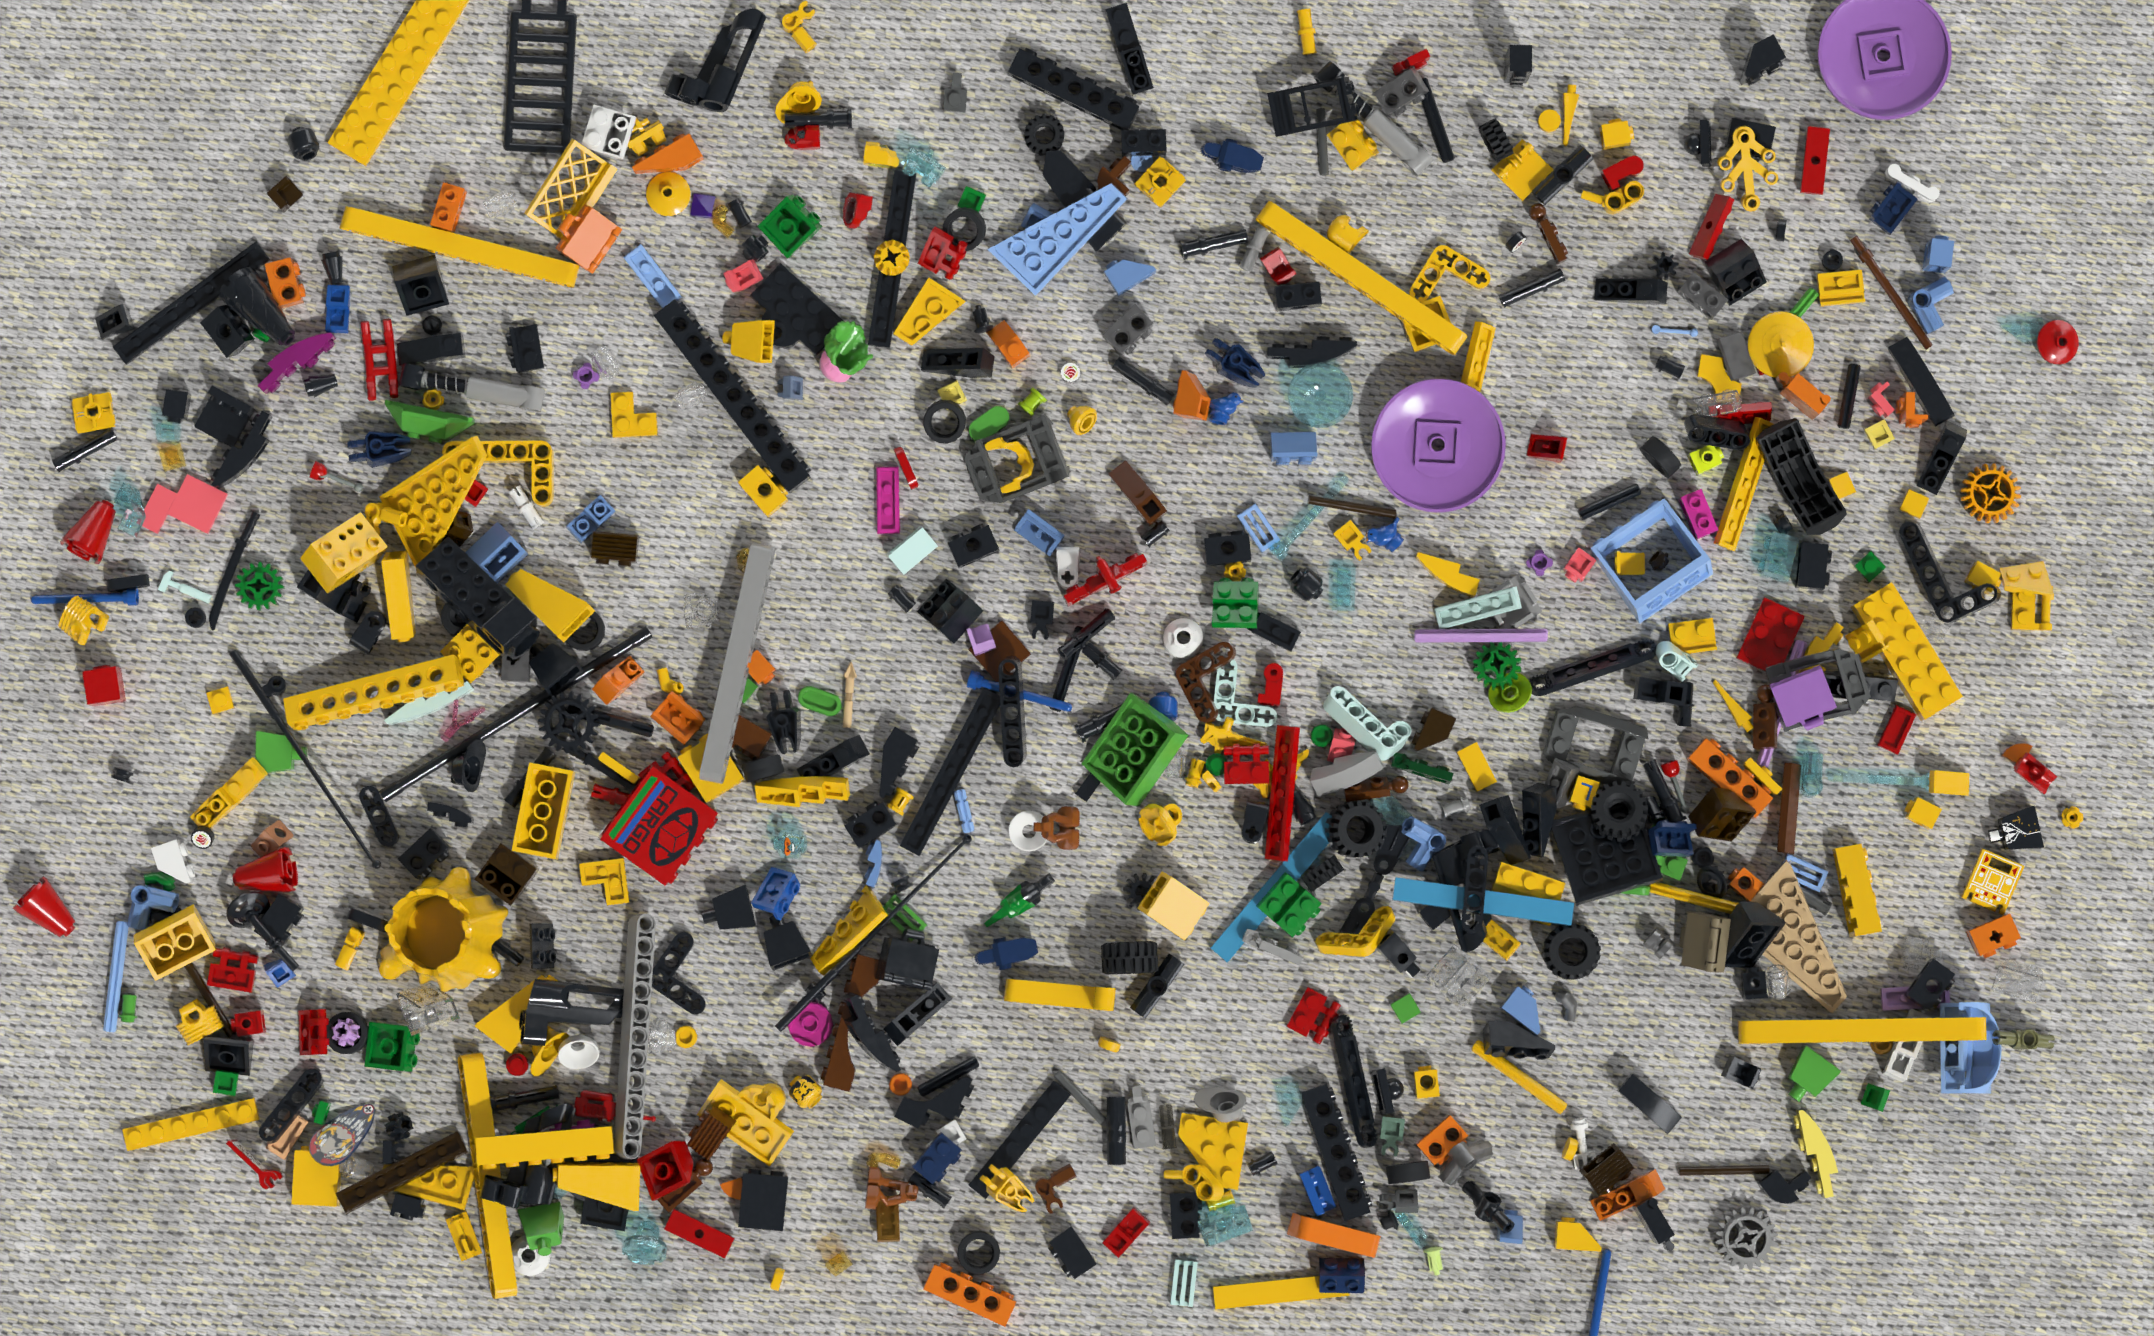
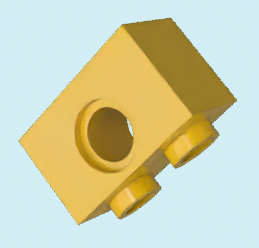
M757 465L738 484L769 518L788 501L786 498L788 492L780 483L777 486L773 483L771 478L774 476L766 467L761 469ZM764 484L771 487V492L766 496L759 494V488Z

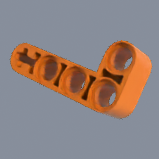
M1292 1213L1287 1235L1373 1258L1376 1257L1381 1236L1297 1213Z

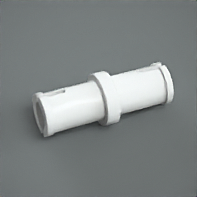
M520 485L508 492L518 506V512L524 515L532 530L545 523L534 508V502H530Z

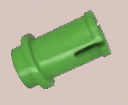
M122 995V1013L119 1015L121 1022L134 1023L135 1018H137L135 1016L137 996Z

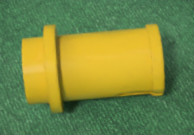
M1191 758L1188 775L1184 778L1186 781L1185 785L1198 788L1199 784H1202L1200 779L1205 765L1204 761Z
M1231 1190L1224 1192L1222 1198L1218 1201H1205L1208 1210H1213L1214 1212L1218 1208L1235 1204Z

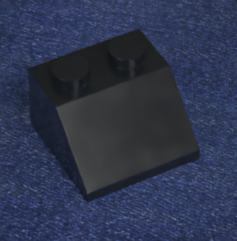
M435 255L392 266L394 282L406 316L449 305L441 270Z

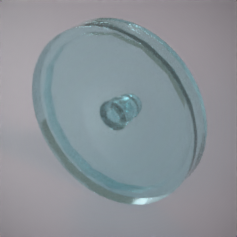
M1316 363L1305 366L1293 377L1288 389V402L1293 414L1304 424L1315 428L1330 427L1340 422L1349 412L1353 401V389L1350 380L1339 368L1328 363Z

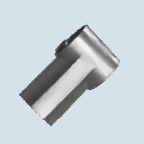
M1484 1140L1468 1145L1465 1142L1458 1143L1449 1151L1450 1158L1441 1168L1439 1178L1443 1183H1447L1450 1186L1456 1184L1461 1176L1475 1166L1476 1163L1492 1157V1144Z

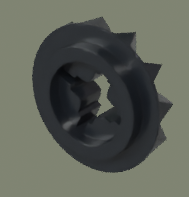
M1710 864L1701 868L1697 874V884L1700 891L1705 895L1720 899L1727 895L1726 892L1730 888L1727 885L1729 879L1724 877V871H1720L1718 866H1711ZM1711 879H1713V880H1716L1718 883L1715 884V883L1708 882V881H1710Z

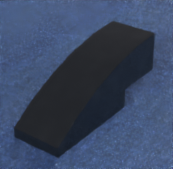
M1630 1074L1617 1090L1618 1093L1666 1134H1669L1682 1118L1634 1074Z

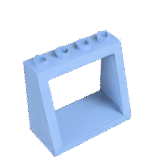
M1665 498L1661 501H1654L1648 506L1646 511L1635 514L1630 518V522L1624 526H1617L1609 536L1598 539L1593 543V547H1591L1593 557L1597 560V563L1639 624L1713 575L1711 559ZM1664 518L1693 561L1635 600L1615 574V571L1605 557Z

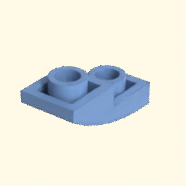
M600 495L580 515L571 521L566 528L582 544L593 534V531H596L615 513V510Z
M876 840L875 844L871 842L865 853L869 856L867 860L875 864L873 868L869 866L864 877L867 880L866 885L873 888L877 884L882 865V844L879 840Z

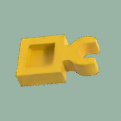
M1351 520L1333 533L1346 551L1353 548L1354 556L1358 561L1362 560V557L1359 555L1360 549H1365L1368 554L1371 553L1370 547L1360 542L1364 535Z

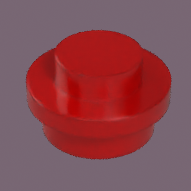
M519 1053L511 1055L506 1062L508 1072L514 1076L525 1074L529 1067L528 1059Z

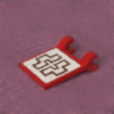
M236 1139L229 1140L226 1143L259 1175V1183L262 1188L266 1190L274 1188L275 1185L271 1182V1177L274 1181L278 1178L280 1180L283 1178L281 1172L268 1170Z

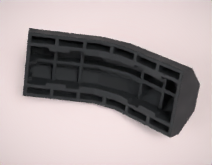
M1793 418L1780 421L1764 429L1756 437V440L1777 486L1806 534L1821 535L1835 528L1847 515L1846 509L1819 467L1798 419Z

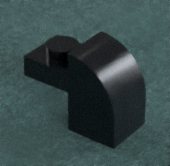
M1636 677L1633 699L1668 706H1685L1688 684Z
M1773 1170L1757 1184L1771 1200L1788 1204L1799 1200L1794 1191L1801 1192L1809 1186L1808 1181L1811 1179V1176L1807 1171L1803 1170L1787 1183L1778 1170Z

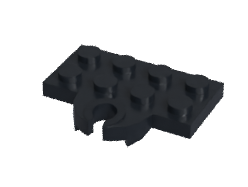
M781 263L750 295L766 311L762 320H775L774 328H778L782 332L779 339L773 340L774 347L786 349L800 342L812 354L817 356L825 347V336L830 333L834 326H837V323L845 322Z
M626 1144L625 1146V1152L627 1155L630 1152V1147L628 1144ZM614 1153L610 1154L608 1159H596V1155L587 1157L585 1161L574 1162L637 1163L638 1157L635 1159H619ZM570 1192L576 1199L584 1201L580 1224L625 1232L628 1209Z

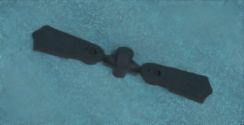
M1387 824L1384 831H1387L1386 836L1381 838L1385 841L1383 845H1379L1380 849L1377 851L1373 864L1376 872L1368 883V889L1364 898L1356 901L1338 933L1359 934L1374 913L1375 905L1372 900H1374L1377 891L1380 889L1384 878L1383 875H1387L1393 870L1411 839L1401 832L1402 825ZM1383 860L1388 862L1386 869H1381L1379 866ZM1362 904H1367L1369 906V910L1367 912H1362L1360 910V906Z

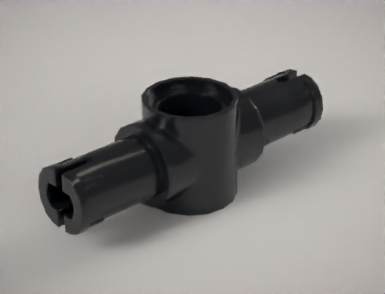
M1467 1181L1463 1185L1462 1191L1473 1200V1205L1476 1207L1475 1215L1479 1219L1486 1222H1494L1503 1233H1508L1513 1229L1514 1222L1503 1213V1209L1500 1207L1502 1201L1497 1194L1482 1191L1474 1181Z

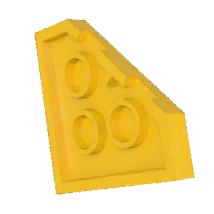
M1181 1113L1178 1136L1199 1165L1206 1166L1222 1184L1223 1188L1238 1190L1248 1123L1238 1121L1223 1123L1213 1117Z

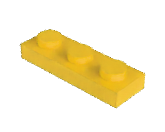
M1475 321L1461 382L1481 392L1496 328L1486 323Z

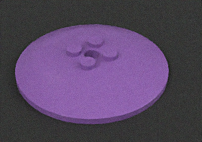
M1844 0L1825 22L1818 43V65L1823 81L1830 93L1845 108L1860 116L1875 120L1900 119L1923 109L1937 96L1944 86L1951 66L1952 49L1947 28L1939 14L1925 0ZM1879 50L1888 52L1889 59L1887 61H1880L1878 59L1877 52Z
M1451 379L1419 381L1396 393L1381 410L1374 425L1371 440L1373 463L1384 486L1401 502L1426 512L1454 511L1477 501L1496 481L1504 462L1506 450L1503 425L1492 404L1476 389ZM1436 438L1444 441V447L1439 451L1432 449L1431 446L1432 441Z

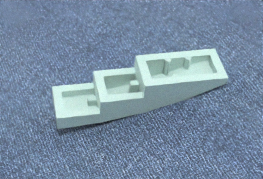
M466 681L464 686L458 687L456 691L451 693L446 691L439 692L427 700L425 697L416 698L415 701L405 704L384 721L388 725L426 716L458 701L475 689Z

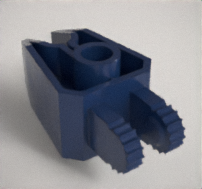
M1226 138L1225 141L1219 144L1208 142L1201 146L1200 152L1202 156L1215 160L1214 165L1218 166V169L1221 171L1231 172V170L1242 173H1252L1261 170L1264 157L1252 148L1239 145L1236 140Z
M1214 338L1212 343L1224 352L1223 356L1221 357L1209 349L1206 350L1205 355L1217 364L1215 366L1217 373L1243 386L1251 388L1259 386V383L1249 375V372L1260 379L1265 377L1260 364L1240 344L1230 347L1222 340Z
M369 432L365 439L353 440L347 443L349 449L365 448L366 453L349 455V462L367 461V464L374 468L401 461L410 456L412 450L396 447L410 444V438L398 433Z
M1006 937L993 939V944L989 945V949L975 954L974 960L979 965L993 963V967L998 966L999 970L1012 968L1011 963L1025 961L1038 954L1036 940L1019 938L1007 941Z

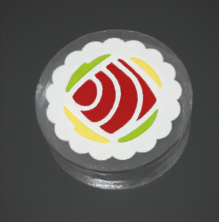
M1068 361L1061 366L1059 375L1064 383L1075 384L1080 380L1082 371L1076 362Z

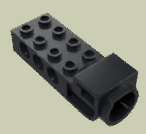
M449 537L416 565L417 576L499 655L505 656L507 654L512 659H517L526 653L538 639L540 632L536 628L537 617L516 597L512 598Z

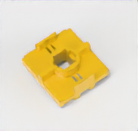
M1159 157L1134 185L1161 208L1184 184L1186 179L1163 157ZM1159 177L1166 180V183L1161 188L1155 183Z
M110 392L95 395L90 393L88 396L72 399L75 429L78 434L116 427ZM98 410V414L90 416L89 411Z

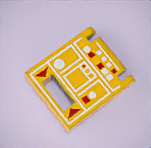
M1982 848L1961 898L1966 900L1969 892H1971L1970 902L1994 912L2000 904L1999 914L2004 915L2025 866ZM1991 858L2009 864L2008 873L1989 866Z

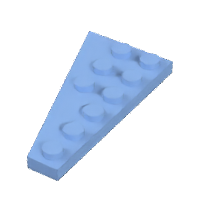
M1111 183L987 250L1036 296L1128 198Z

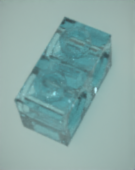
M1235 1203L1222 1207L1223 1212L1218 1213L1217 1210L1204 1214L1205 1219L1197 1221L1206 1247L1253 1231L1245 1205L1236 1207Z

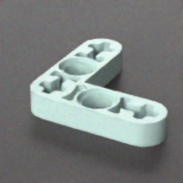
M1234 659L1230 662V666H1234V670H1230L1228 677H1233V682L1219 680V676L1224 677L1225 670L1221 669V667L1217 669L1214 704L1217 709L1225 706V710L1233 711L1232 706L1237 707L1235 711L1236 720H1234L1233 724L1260 727L1274 725L1277 720V713L1273 708L1234 703L1238 669ZM1226 683L1230 685L1232 690L1230 695L1222 696L1219 693L1218 689L1221 684ZM1242 708H1247L1251 712V718L1247 721L1241 720L1238 716ZM1254 709H1259L1258 714H1265L1266 711H1270V715L1274 718L1269 720V723H1264L1263 718H1257L1258 723L1253 722L1255 717ZM1218 714L1216 720L1224 722L1226 717L1231 718L1232 715L1226 714L1224 718H1220V714Z

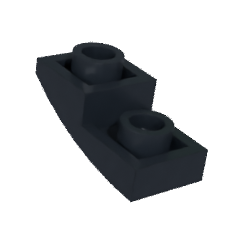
M428 802L427 811L433 812V816L446 817V813H450L449 821L455 822V827H468V823H474V819L456 808Z

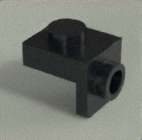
M1729 1055L1721 1076L1753 1089L1759 1080L1761 1068Z

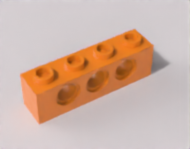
M1705 738L1687 757V760L1718 788L1731 790L1752 806L1757 812L1752 817V819H1755L1773 799L1770 796L1772 792L1762 783L1759 786L1753 780L1755 776L1747 769L1741 770L1736 765L1738 761L1729 753L1725 755L1719 750L1721 746L1714 739L1708 740ZM1711 756L1719 758L1720 765L1718 768H1712L1709 765V758ZM1728 771L1735 772L1737 779L1734 783H1729L1726 780L1725 776ZM1745 786H1750L1753 789V796L1751 798L1744 797L1742 790Z
M940 1262L939 1265L934 1264L923 1290L1004 1327L1006 1326L1017 1302L1013 1300L1014 1295L1004 1290L1001 1291V1294L993 1291L994 1286L984 1281L978 1284L972 1281L973 1276L961 1271L960 1275L951 1271L953 1267L943 1262ZM946 1278H954L957 1282V1287L953 1290L946 1289L944 1286ZM974 1287L978 1293L975 1299L966 1298L964 1294L966 1288ZM989 1296H993L998 1300V1305L994 1309H989L985 1305V1299Z

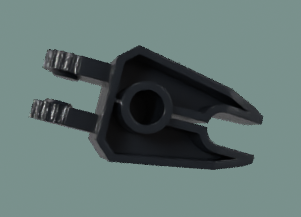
M789 690L783 691L784 708H779L778 696L776 692H771L772 711L769 712L766 718L775 744L782 754H786V738H789L793 752L796 753L801 742V709L793 706Z

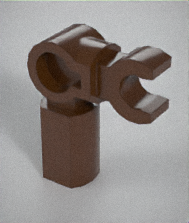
M1070 1163L1051 1173V1177L1039 1178L1035 1183L1037 1193L1041 1196L1042 1200L1047 1201L1046 1209L1050 1214L1053 1213L1050 1207L1051 1203L1057 1202L1060 1208L1063 1207L1061 1199L1054 1196L1056 1192L1053 1187L1056 1186L1058 1188L1077 1177Z

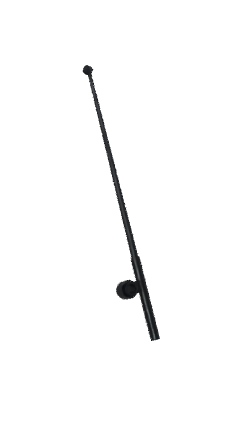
M233 650L229 655L372 862L371 866L379 869L381 862L373 859L269 699L273 695L279 696L285 692V680L280 676H274L269 679L268 684L261 687L239 652Z
M968 834L964 835L962 842L844 959L832 968L817 984L813 981L805 989L807 994L775 1027L782 1032L811 1002L815 1001L818 1003L826 995L824 992L825 988L838 976L839 972L964 844H969L972 841L971 836Z

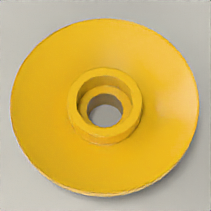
M664 172L656 175L649 182L646 190L649 206L653 211L663 216H674L681 213L687 207L691 196L687 181L679 174L673 172ZM670 189L672 191L671 196H664V191Z

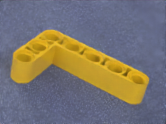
M465 441L447 442L442 449L443 455L448 453L451 447H457ZM480 441L487 454L484 463H532L533 501L540 507H547L553 502L554 452L549 443L546 441ZM498 446L503 447V455L498 458L493 457V449ZM523 446L526 448V454L520 458L516 457V448ZM541 446L548 447V454L545 457L537 455V450ZM545 468L548 470L547 478L543 480L538 479L537 472ZM543 490L547 491L548 499L544 502H539L537 494Z
M1006 979L1004 1001L1114 1011L1116 988Z

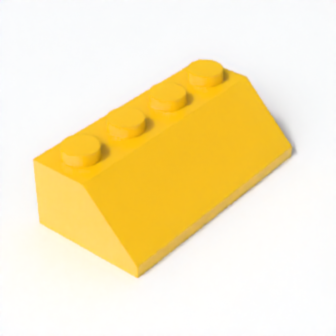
M529 762L511 851L558 860L576 772Z

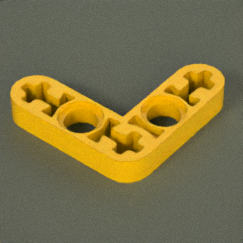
M1440 245L1434 249L1410 288L1409 295L1420 303L1426 301L1445 270L1477 289L1486 288L1490 283L1491 277L1489 272L1450 247ZM1445 250L1448 258L1452 259L1453 255L1457 257L1452 262L1451 268L1447 266L1449 264L1448 260H1438L1439 255L1436 254L1437 252ZM1463 261L1467 264L1468 269L1465 273H1458L1456 271L1455 264L1457 262ZM1472 267L1476 268L1473 271L1476 275L1481 273L1485 275V283L1477 284V278L1472 275L1470 279L1466 278ZM1430 268L1437 272V278L1432 281L1427 280L1424 276L1425 271ZM1419 279L1425 284L1432 285L1430 289L1427 286L1423 291L1424 298L1421 296L1419 299L1415 298L1416 293L1413 290H1419L1423 284L1418 282Z
M1382 906L1374 911L1359 934L1325 932L1316 938L1315 943L1319 952L1323 954L1356 957L1369 956L1375 951L1395 922V915L1391 907Z

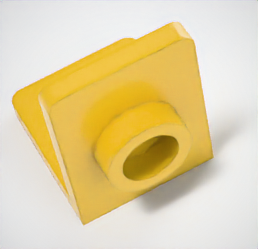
M1616 551L1614 553L1615 574L1644 575L1645 554L1620 553V551Z

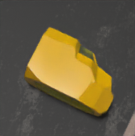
M866 141L864 165L881 168H897L899 166L900 160L895 151L889 150L887 145Z

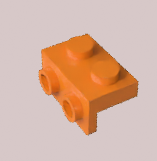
M1905 392L1900 396L1899 400H1896L1895 409L1896 414H1899V424H1905L1906 428H1918L1919 425L1928 420V415L1915 414V392Z
M673 691L668 694L666 699L650 716L683 745L695 735L705 721L699 710L692 708L681 695L675 694Z

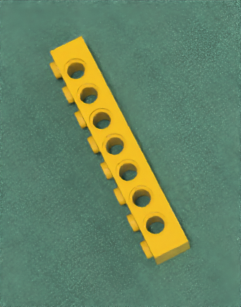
M453 654L283 698L287 724L294 730H305L311 725L328 724L330 720L348 719L351 715L357 713L368 714L373 709L391 708L396 703H410L415 701L416 698L433 697L443 691L453 692L458 687L464 686L460 660ZM442 674L440 680L434 681L437 675ZM421 680L418 686L413 687L415 681ZM399 685L398 690L392 692L393 687ZM374 691H378L375 697L370 698ZM356 696V700L353 703H349V700ZM331 702H335V705L328 709V705ZM314 707L310 714H306L309 708Z

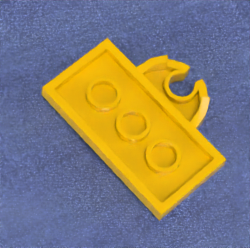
M721 1079L697 1115L701 1117L706 1109L710 1111L714 1105L736 1120L727 1137L770 1167L794 1133V1130L776 1118L779 1112V1103L775 1094L771 1092L766 1098L767 1102H762L759 1100L758 1094L762 1093L765 1086L752 1084L744 1087L739 1092Z

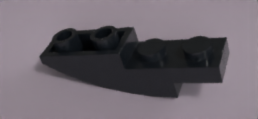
M1127 2L1105 9L1132 95L1153 89V83Z
M1318 336L1316 340H1312L1311 349H1307V345L1302 344L1294 345V348H1285V344H1272V347L1267 348V359H1289V368L1313 367L1334 361L1348 354L1357 347V341H1352L1351 337H1339V341L1330 340V337Z
M261 411L260 415H255L251 423L253 428L241 440V450L232 446L231 449L225 451L222 457L224 462L221 468H217L211 477L213 481L212 486L219 489L231 483L255 463L270 441L263 437L273 418L270 414Z
M1823 671L1832 696L1834 698L1846 699L1839 671ZM1864 673L1871 696L1870 699L1895 702L1897 678Z
M851 992L842 996L851 1015L844 1022L855 1041L876 1062L892 1071L899 1072L901 1070L898 1064L900 1059L897 1053L892 1051L890 1047L891 1039L886 1031L874 1028L873 1020L869 1015H866L864 1010L866 1006L862 997Z

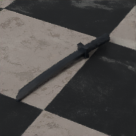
M252 511L240 539L236 538L235 540L237 544L225 570L210 613L211 630L216 628L235 570L245 547L248 548L249 546L247 543L260 517V514Z
M571 747L570 755L575 756L579 760L581 759V761H584L583 764L594 767L631 792L637 785L594 758L593 754L589 752L587 754L580 749L575 753Z

